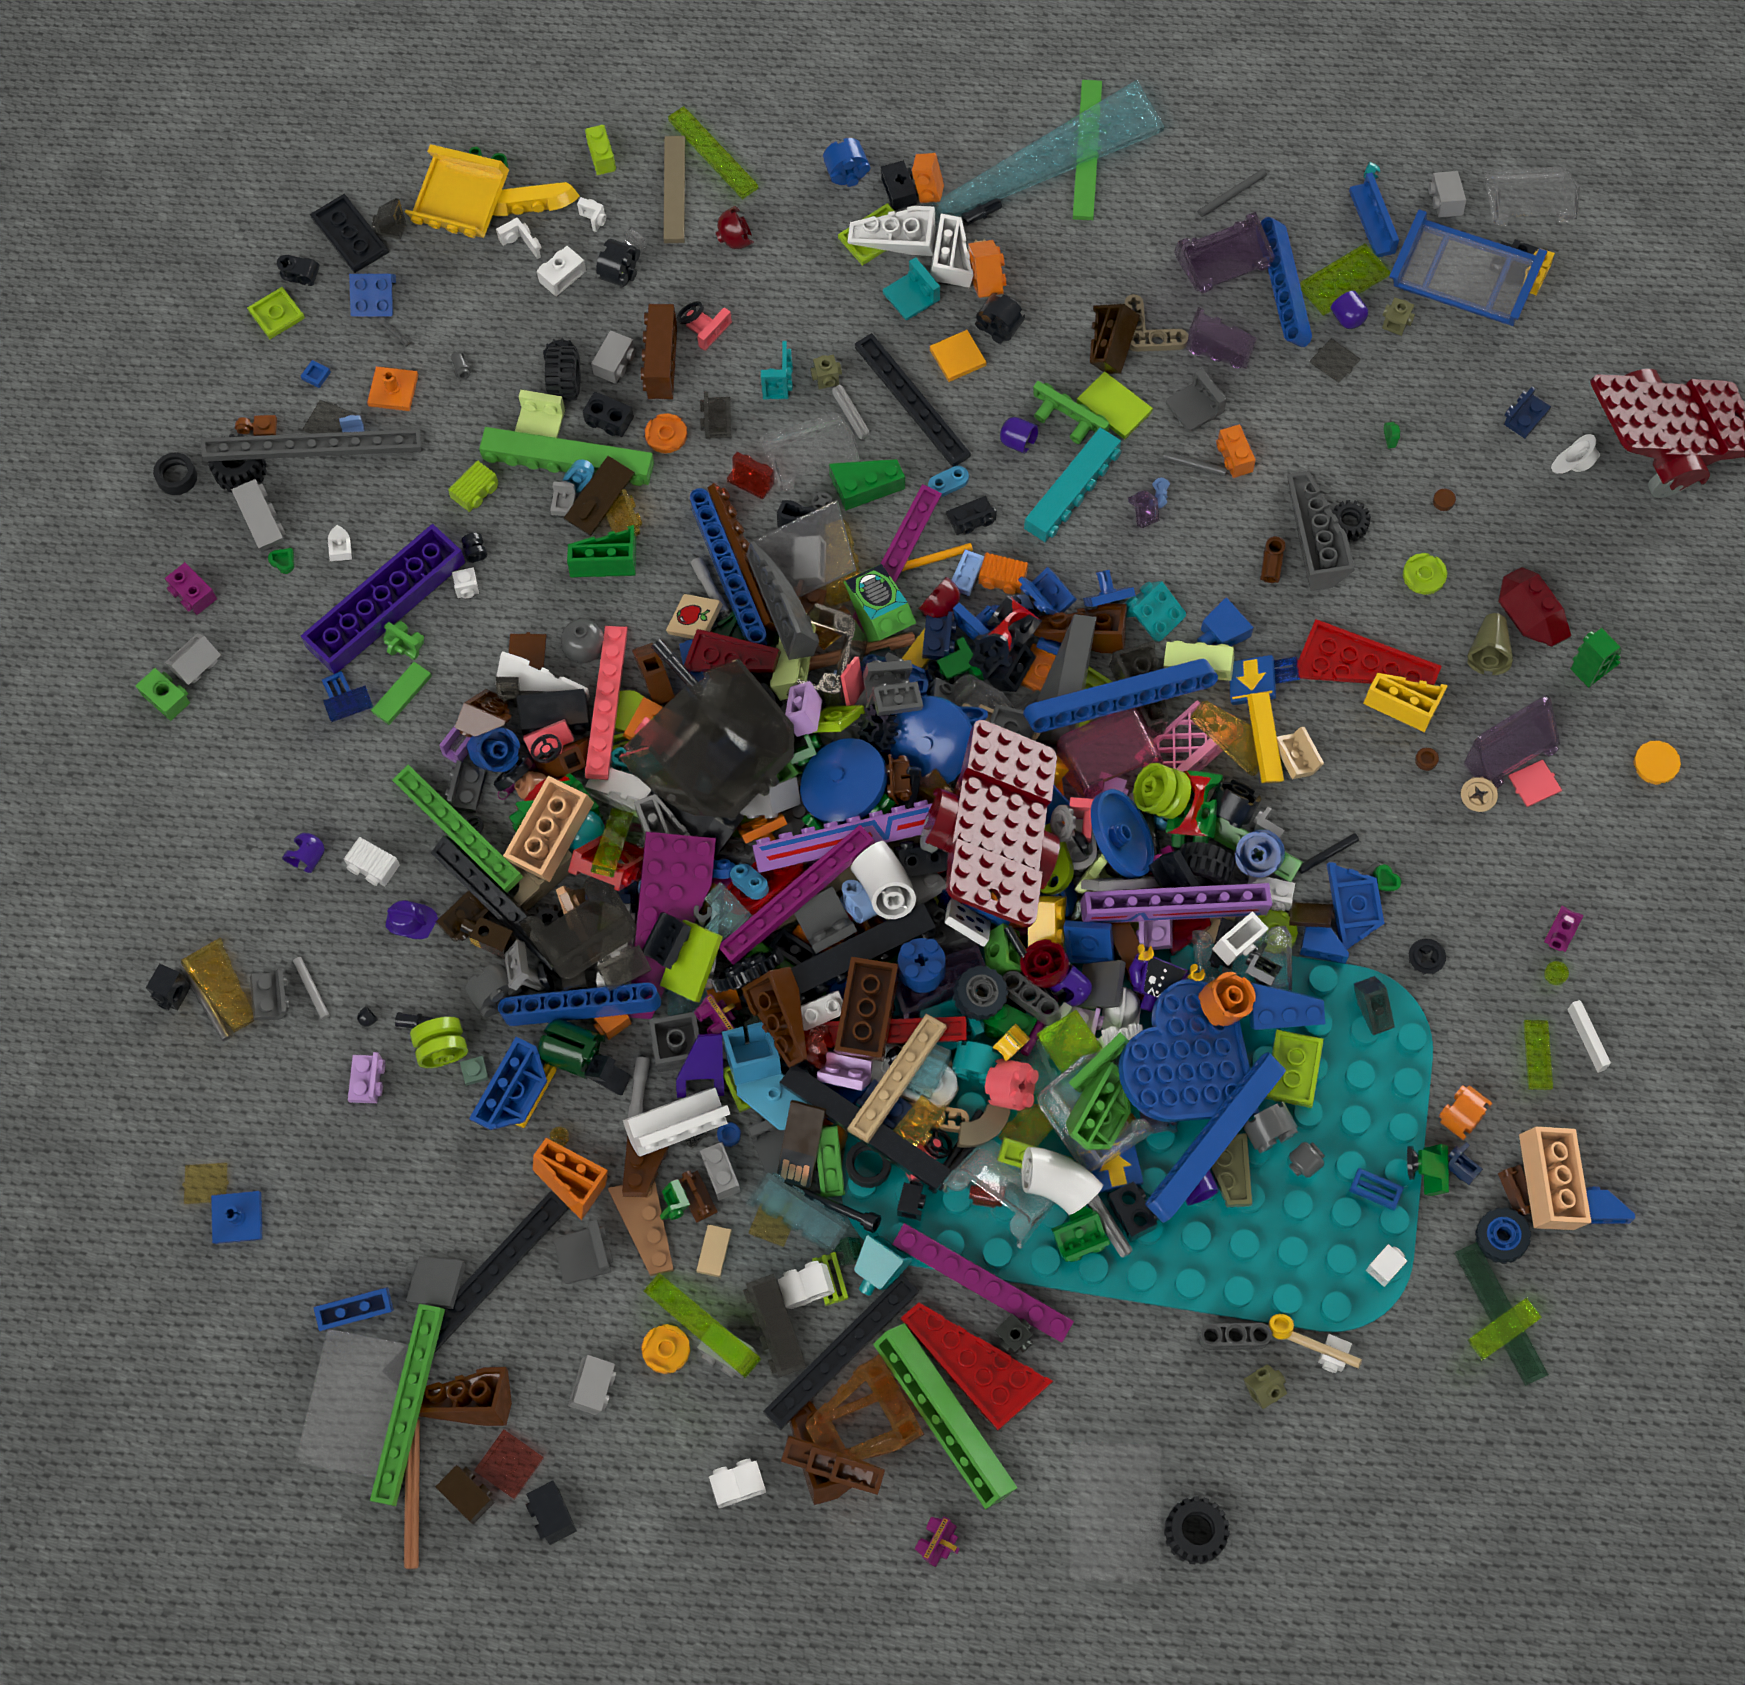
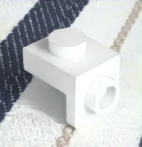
M580 197L577 203L579 215L590 218L592 229L594 232H597L599 227L603 226L606 221L604 207L592 199L587 200Z

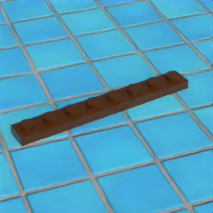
M713 483L707 488L763 626L775 633L777 632L747 558L749 542L744 538V529L737 521L735 508L730 504V494L724 487L721 488Z

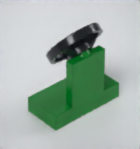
M964 637L955 641L956 652L937 661L930 662L925 668V674L930 682L934 678L931 676L929 668L934 671L935 677L943 681L945 679L950 680L949 684L951 685L954 682L955 676L966 671L970 674L975 685L984 682L981 670L969 664L973 653Z
M1438 1144L1425 1147L1423 1150H1418V1154L1415 1152L1414 1146H1408L1407 1168L1409 1180H1415V1172L1419 1170V1174L1424 1175V1195L1435 1196L1449 1193L1448 1146Z

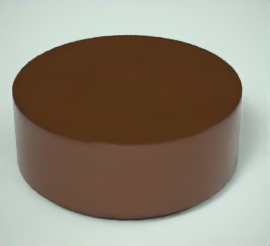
M1439 489L1433 497V505L1440 511L1452 509L1456 501L1455 494L1449 489Z
M1427 747L1420 749L1415 757L1416 765L1425 771L1434 769L1439 761L1438 753L1434 749Z

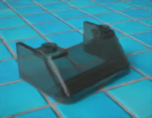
M815 603L806 614L810 616L811 623L835 630L838 634L845 637L837 673H826L820 678L819 685H812L822 699L821 707L846 706L840 676L854 657H859L860 662L863 661L868 642L867 637L851 615ZM798 679L792 686L805 683L806 681Z

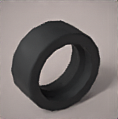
M179 452L163 455L157 460L153 469V475L159 488L170 495L187 493L194 487L197 481V471L191 459ZM174 465L187 467L188 472L182 480L173 483L164 481L163 475L168 468Z
M860 1141L850 1148L846 1157V1169L849 1178L855 1184L863 1188H873L880 1186L887 1180L891 1173V1160L865 1142ZM867 1150L878 1153L883 1161L880 1173L870 1178L859 1175L854 1166L856 1157L861 1152Z

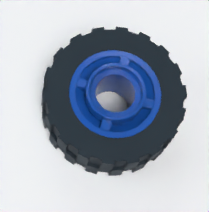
M1495 1208L1493 1211H1488L1479 1221L1475 1231V1241L1478 1244L1479 1251L1487 1259L1493 1260L1492 1262H1500L1501 1264L1512 1263L1516 1259L1521 1258L1530 1245V1226L1525 1221V1217L1518 1214L1517 1211L1510 1210L1509 1208ZM1505 1231L1509 1236V1240H1500L1497 1232Z

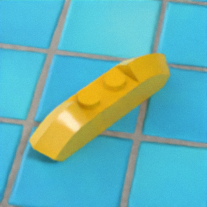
M567 182L502 189L493 215L509 216V214L521 215L524 212L532 211L537 213L544 210L553 211L568 206L580 196L573 186Z

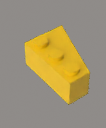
M1377 673L1363 704L1425 732L1448 685L1434 686L1427 684V681L1420 680L1417 683L1406 681L1404 677Z
M1039 896L1037 919L1031 927H1028V946L1036 941L1048 939L1053 943L1061 944L1063 948L1065 938L1063 926L1065 923L1067 896Z

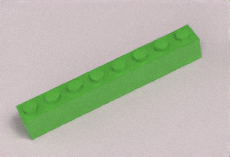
M485 427L479 448L482 459L489 463L498 461L504 462L509 466L523 465L534 470L538 468L547 469L553 473L559 471L567 472L575 461L587 460L594 467V475L606 457L610 456L635 472L630 482L636 486L649 485L654 466L653 454L650 452Z
M901 1324L886 1331L873 1345L985 1510L1004 1500L1017 1489V1486L906 1324Z

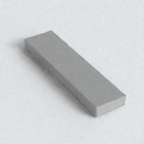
M1144 875L1136 879L1112 877L1083 879L1081 881V889L1092 891L1160 887L1154 877Z

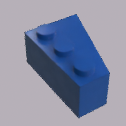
M1249 981L1256 995L1253 1009L1249 1013L1250 1027L1254 1030L1325 1024L1324 1001L1322 999Z

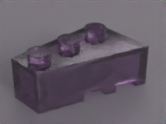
M1198 307L1190 326L1186 350L1195 355L1210 357L1216 362L1223 361L1229 363L1234 368L1247 369L1257 338L1235 326L1232 329L1221 323L1222 319L1217 316L1213 319L1203 314L1204 309Z

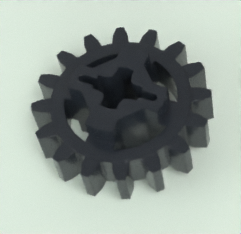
M871 704L870 708L864 709L866 714L860 715L862 722H858V726H860L858 735H862L860 740L868 742L880 754H884L886 750H891L890 744L896 743L894 736H898V732L895 731V728L899 725L894 723L896 715L877 716L875 704Z

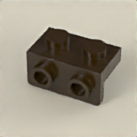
M467 890L435 923L454 942L459 939L464 941L469 936L460 931L464 919L467 918L477 923L479 917L484 919L489 917L486 914L489 910Z

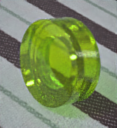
M1553 961L1545 968L1544 976L1550 984L1561 985L1567 980L1569 970L1564 963Z

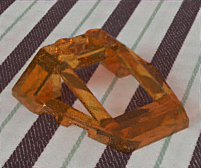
M880 1354L858 1366L848 1382L842 1384L837 1389L836 1395L828 1403L825 1402L805 1424L815 1444L860 1460L891 1453L925 1435ZM865 1381L873 1391L870 1395L836 1408ZM879 1402L893 1430L846 1449L832 1421Z

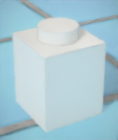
M1388 1244L1368 1266L1366 1271L1385 1287L1405 1265L1407 1260L1400 1249L1397 1247L1392 1248Z

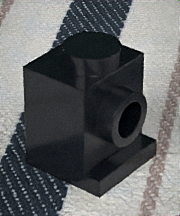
M916 1181L904 1182L897 1208V1216L921 1221L922 1211L919 1209L924 1208L926 1195L923 1194L924 1184Z

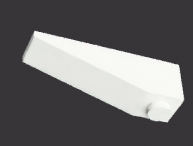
M930 206L907 207V210L896 213L895 211L888 212V215L877 218L873 216L850 222L847 242L848 244L909 255L933 256L935 208Z
M502 651L495 682L498 693L502 697L517 699V696L584 689L587 701L589 700L588 688L565 677L557 679L548 669L542 667L541 670L529 666L530 661Z

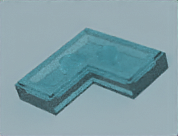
M721 882L704 898L718 913L705 928L723 936L721 943L752 915Z

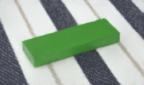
M413 662L372 708V713L390 725L432 677L431 673Z
M1120 1032L1068 1083L1081 1093L1108 1063L1113 1062L1121 1054L1129 1040Z
M837 1124L823 1126L817 1155L821 1195L825 1197L845 1195Z

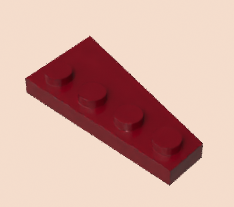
M697 629L684 666L689 672H712L713 667L726 672H774L781 651L778 648Z

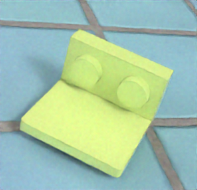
M520 390L519 401L521 411L515 431L557 438L565 412L562 396Z

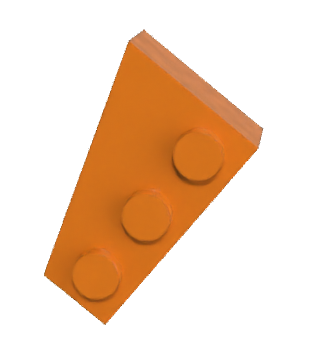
M545 1138L533 1155V1171L582 1220L605 1188L608 1170L548 1138Z

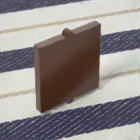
M530 632L526 634H510L508 653L530 661L529 666L541 670L542 667L544 668L547 635L530 634Z

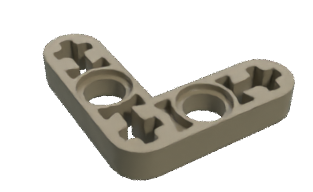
M1134 294L1129 295L1125 299L1124 304L1131 309V302H1135V305H1137L1136 313L1140 315L1138 321L1141 323L1135 329L1130 350L1136 352L1182 350L1187 346L1189 336L1183 329L1146 330L1143 299ZM1160 337L1163 339V343L1155 344L1152 342V339ZM1176 337H1180L1182 341L1177 342ZM1134 338H1138L1139 344H1135Z

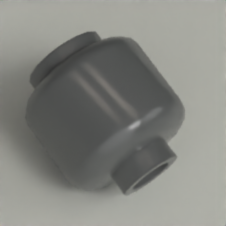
M1303 1142L1289 1154V1159L1292 1162L1289 1167L1297 1176L1303 1174L1305 1177L1310 1178L1324 1166L1323 1158L1325 1155L1313 1142L1310 1144Z

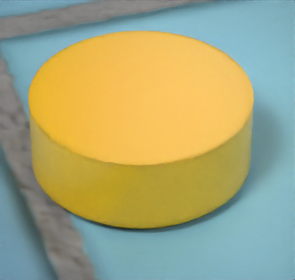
M1276 1314L1271 1317L1269 1328L1271 1329L1272 1336L1277 1339L1289 1338L1293 1333V1320L1285 1314Z

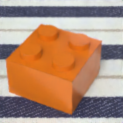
M993 240L969 243L970 265L974 274L972 284L978 297H988L992 293H998L997 295L1004 294L1003 287L1006 286V277L1002 273L1001 266H1004L1005 263L1000 247H996Z

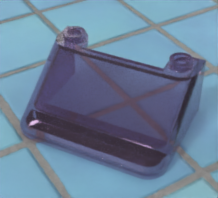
M1545 695L1483 732L1475 739L1464 762V765L1474 778L1483 776L1487 780H1492V783L1498 789L1505 783L1503 777L1542 752L1550 757L1559 750L1560 739L1550 697Z

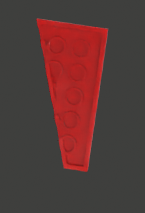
M1315 619L1292 678L1372 684L1377 673L1404 677L1406 681L1419 683L1421 680L1427 681L1429 685H1435L1442 666Z
M920 1302L900 1318L997 1431L1053 1383V1380L1035 1372L1034 1369L1018 1362L983 1339L972 1335L966 1329L955 1325Z

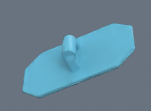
M782 1072L779 1075L737 1085V1096L778 1130H785L791 1100L806 1103L780 1085L779 1082L784 1077Z

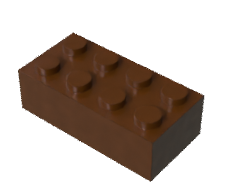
M649 304L648 312L644 313L646 330L643 331V343H645V349H642L644 367H641L643 391H647L648 399H673L677 344L674 304Z
M851 957L834 1049L836 1054L884 1062L899 978L898 964Z

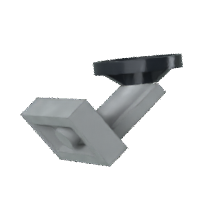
M516 940L504 954L509 988L517 990L521 985H525L539 991L542 985L548 992L554 991V983L549 968L542 961L538 962V971L529 968L525 942Z

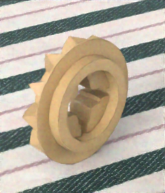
M1483 776L1480 778L1472 777L1464 783L1461 789L1462 801L1473 811H1487L1497 802V787L1494 786L1492 780H1487ZM1477 788H1478L1480 791H1485V792H1486V793H1484V795H1483V800H1482V798H1480L1479 795H1477V796L1473 795V794L1476 793Z

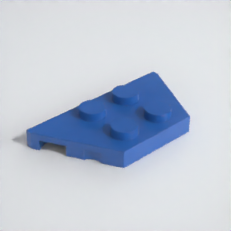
M1330 862L1326 865L1338 936L1344 947L1349 949L1355 943L1385 924L1377 878L1362 875L1358 871L1350 868L1345 869L1337 866L1336 863Z

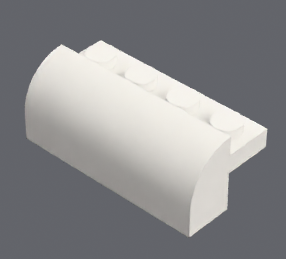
M709 1088L623 1120L633 1149L638 1156H643L728 1124L725 1116L730 1115L728 1105H721L716 1088Z

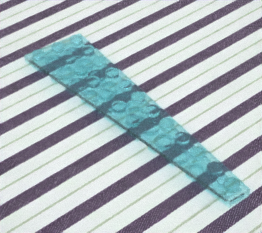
M1135 80L941 198L940 202H934L933 207L939 219L941 214L958 217L962 213L977 207L979 203L983 205L995 198L1002 199L1072 170L1078 165L1101 158L1164 131V125L1138 80Z

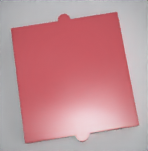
M854 657L840 676L846 706L855 705L865 689L859 657Z
M1540 760L1508 775L1516 789L1515 793L1520 795L1526 807L1562 791L1554 778L1555 774L1550 772L1544 760Z

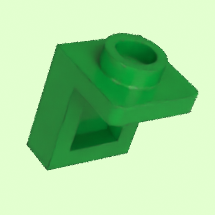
M678 1179L671 1181L662 1190L668 1207L660 1214L661 1220L668 1218L676 1220L684 1215L683 1212L690 1205L686 1191Z

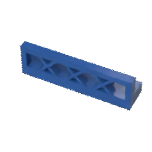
M1372 172L1367 173L1364 184L1350 187L1349 192L1375 258L1395 254L1399 238Z

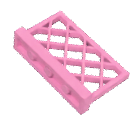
M1197 700L1137 753L1134 759L1143 767L1150 763H1160L1167 767L1173 766L1174 769L1182 772L1201 771L1237 739L1236 726L1231 722H1224ZM1198 708L1204 714V719H1191V714ZM1207 724H1217L1221 727L1217 732H1207ZM1178 725H1188L1189 733L1175 734V728ZM1191 725H1204L1205 732L1191 733ZM1191 738H1205V743L1202 746L1191 747ZM1163 739H1173V747L1160 748L1159 742ZM1175 739H1189V747H1175ZM1189 752V757L1186 760L1176 761V753ZM1147 753H1157V761L1147 762L1143 757ZM1160 753H1173V761H1160Z

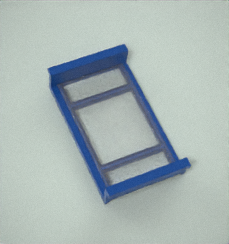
M1418 210L1389 278L1394 280V286L1514 326L1515 320H1518L1547 251L1539 248L1537 254L1533 255L1427 220V212Z

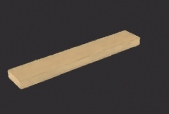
M928 1014L924 1016L848 1126V1132L869 1143L947 1029L946 1024Z

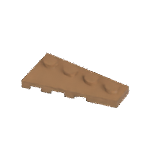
M654 1181L647 1197H623V1185L608 1188L650 1276L674 1271L664 1220L660 1218L662 1211L656 1182Z

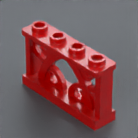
M608 831L573 851L568 872L574 875L584 873L615 886L614 890L620 891L641 878L644 848L617 838L618 833ZM607 858L621 859L625 864L608 862Z

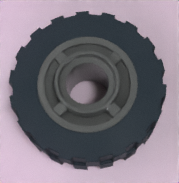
M979 965L967 969L957 979L956 985L953 987V1000H955L956 1008L961 1011L960 1013L966 1015L969 1019H976V1021L988 1020L991 1016H995L1006 1003V996L1008 995L1007 985L1002 979L1001 974L999 975L995 969H990L988 966L980 967ZM976 989L982 990L985 997H979L976 994Z

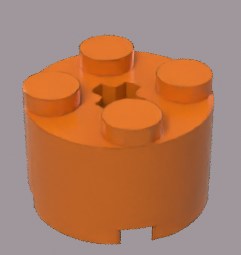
M1226 972L1212 980L1202 989L1198 998L1204 1014L1212 1025L1229 1026L1251 1013L1256 995L1249 980L1245 977H1239L1235 972Z
M1462 1085L1454 1095L1456 1100L1452 1106L1447 1104L1439 1114V1117L1442 1119L1440 1123L1463 1141L1466 1139L1465 1131L1470 1134L1486 1114L1485 1111L1487 1109L1484 1107L1488 1106L1490 1108L1493 1104L1470 1085L1467 1088Z

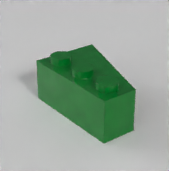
M897 459L829 464L830 478L845 511L905 489V475Z
M634 525L628 526L627 530L621 532H608V535L597 539L591 537L568 544L567 564L570 578L636 576V534Z
M1600 628L1595 633L1593 631L1589 632L1583 638L1584 643L1577 649L1579 653L1572 659L1574 662L1570 669L1588 688L1621 664L1619 661L1621 659L1619 656L1621 654V647L1603 628Z

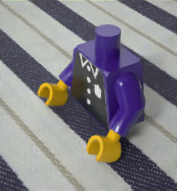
M1143 944L1138 946L1139 954L1135 956L1129 967L1133 991L1144 995L1140 1009L1151 1013L1155 1001L1166 988L1181 980L1193 979L1194 981H1201L1205 977L1204 969L1199 973H1195L1198 969L1197 964L1191 965L1189 974L1186 969L1154 957L1152 946L1145 951Z

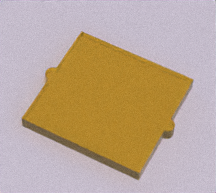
M228 1164L185 1165V1182L182 1183L184 1187V1204L212 1203L211 1195L227 1194V1185L229 1184L227 1180Z

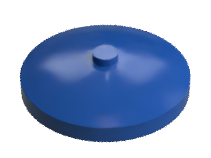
M922 696V710L893 714L896 715L894 723L899 725L895 728L898 736H894L896 743L890 744L891 750H886L888 759V755L891 754L894 760L902 755L907 756L910 765L921 768L919 786L939 787L952 782L961 773L972 725L966 714L953 702L937 696Z
M841 739L824 746L811 758L803 772L800 793L804 806L816 819L825 824L837 821L838 825L846 824V819L860 816V819H862L876 807L885 792L888 778L886 763L882 755L871 744L860 739Z
M1108 789L1096 795L1091 805V824L1096 842L1103 856L1115 871L1126 878L1136 879L1147 874L1150 871L1149 864L1154 861V846L1149 827L1141 811L1126 794L1119 790Z

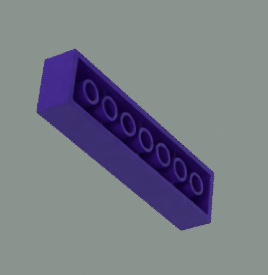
M432 523L301 635L305 647L333 674L338 673L386 632L384 628L386 623L390 622L394 625L449 578L452 572L457 571L466 562L462 550Z

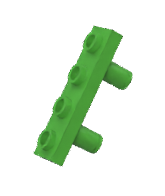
M1037 381L1033 386L1034 396L1043 401L1034 414L1035 419L1039 422L1044 423L1054 409L1059 410L1079 422L1070 435V439L1076 444L1081 443L1089 430L1097 432L1101 427L1109 432V422L1104 416L1096 415L1087 406L1075 403L1067 394L1058 393L1048 383L1043 384Z

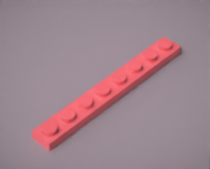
M605 626L585 769L586 779L608 780L627 642V627Z

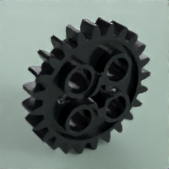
M778 948L764 953L761 951L747 958H742L739 962L725 968V971L715 976L716 978L711 981L716 993L728 991L729 989H738L751 983L768 971L775 969L776 966L783 962L784 957Z

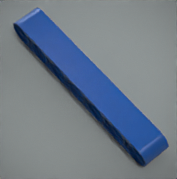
M1266 217L1259 225V233L1283 335L1288 342L1299 347H1306L1312 339V333L1287 228L1283 223L1271 217Z
M637 983L506 997L498 1004V1011L507 1025L520 1026L549 1023L555 1019L569 1021L653 1012L661 1006L662 1001L654 984ZM653 995L651 998L645 999L647 996Z

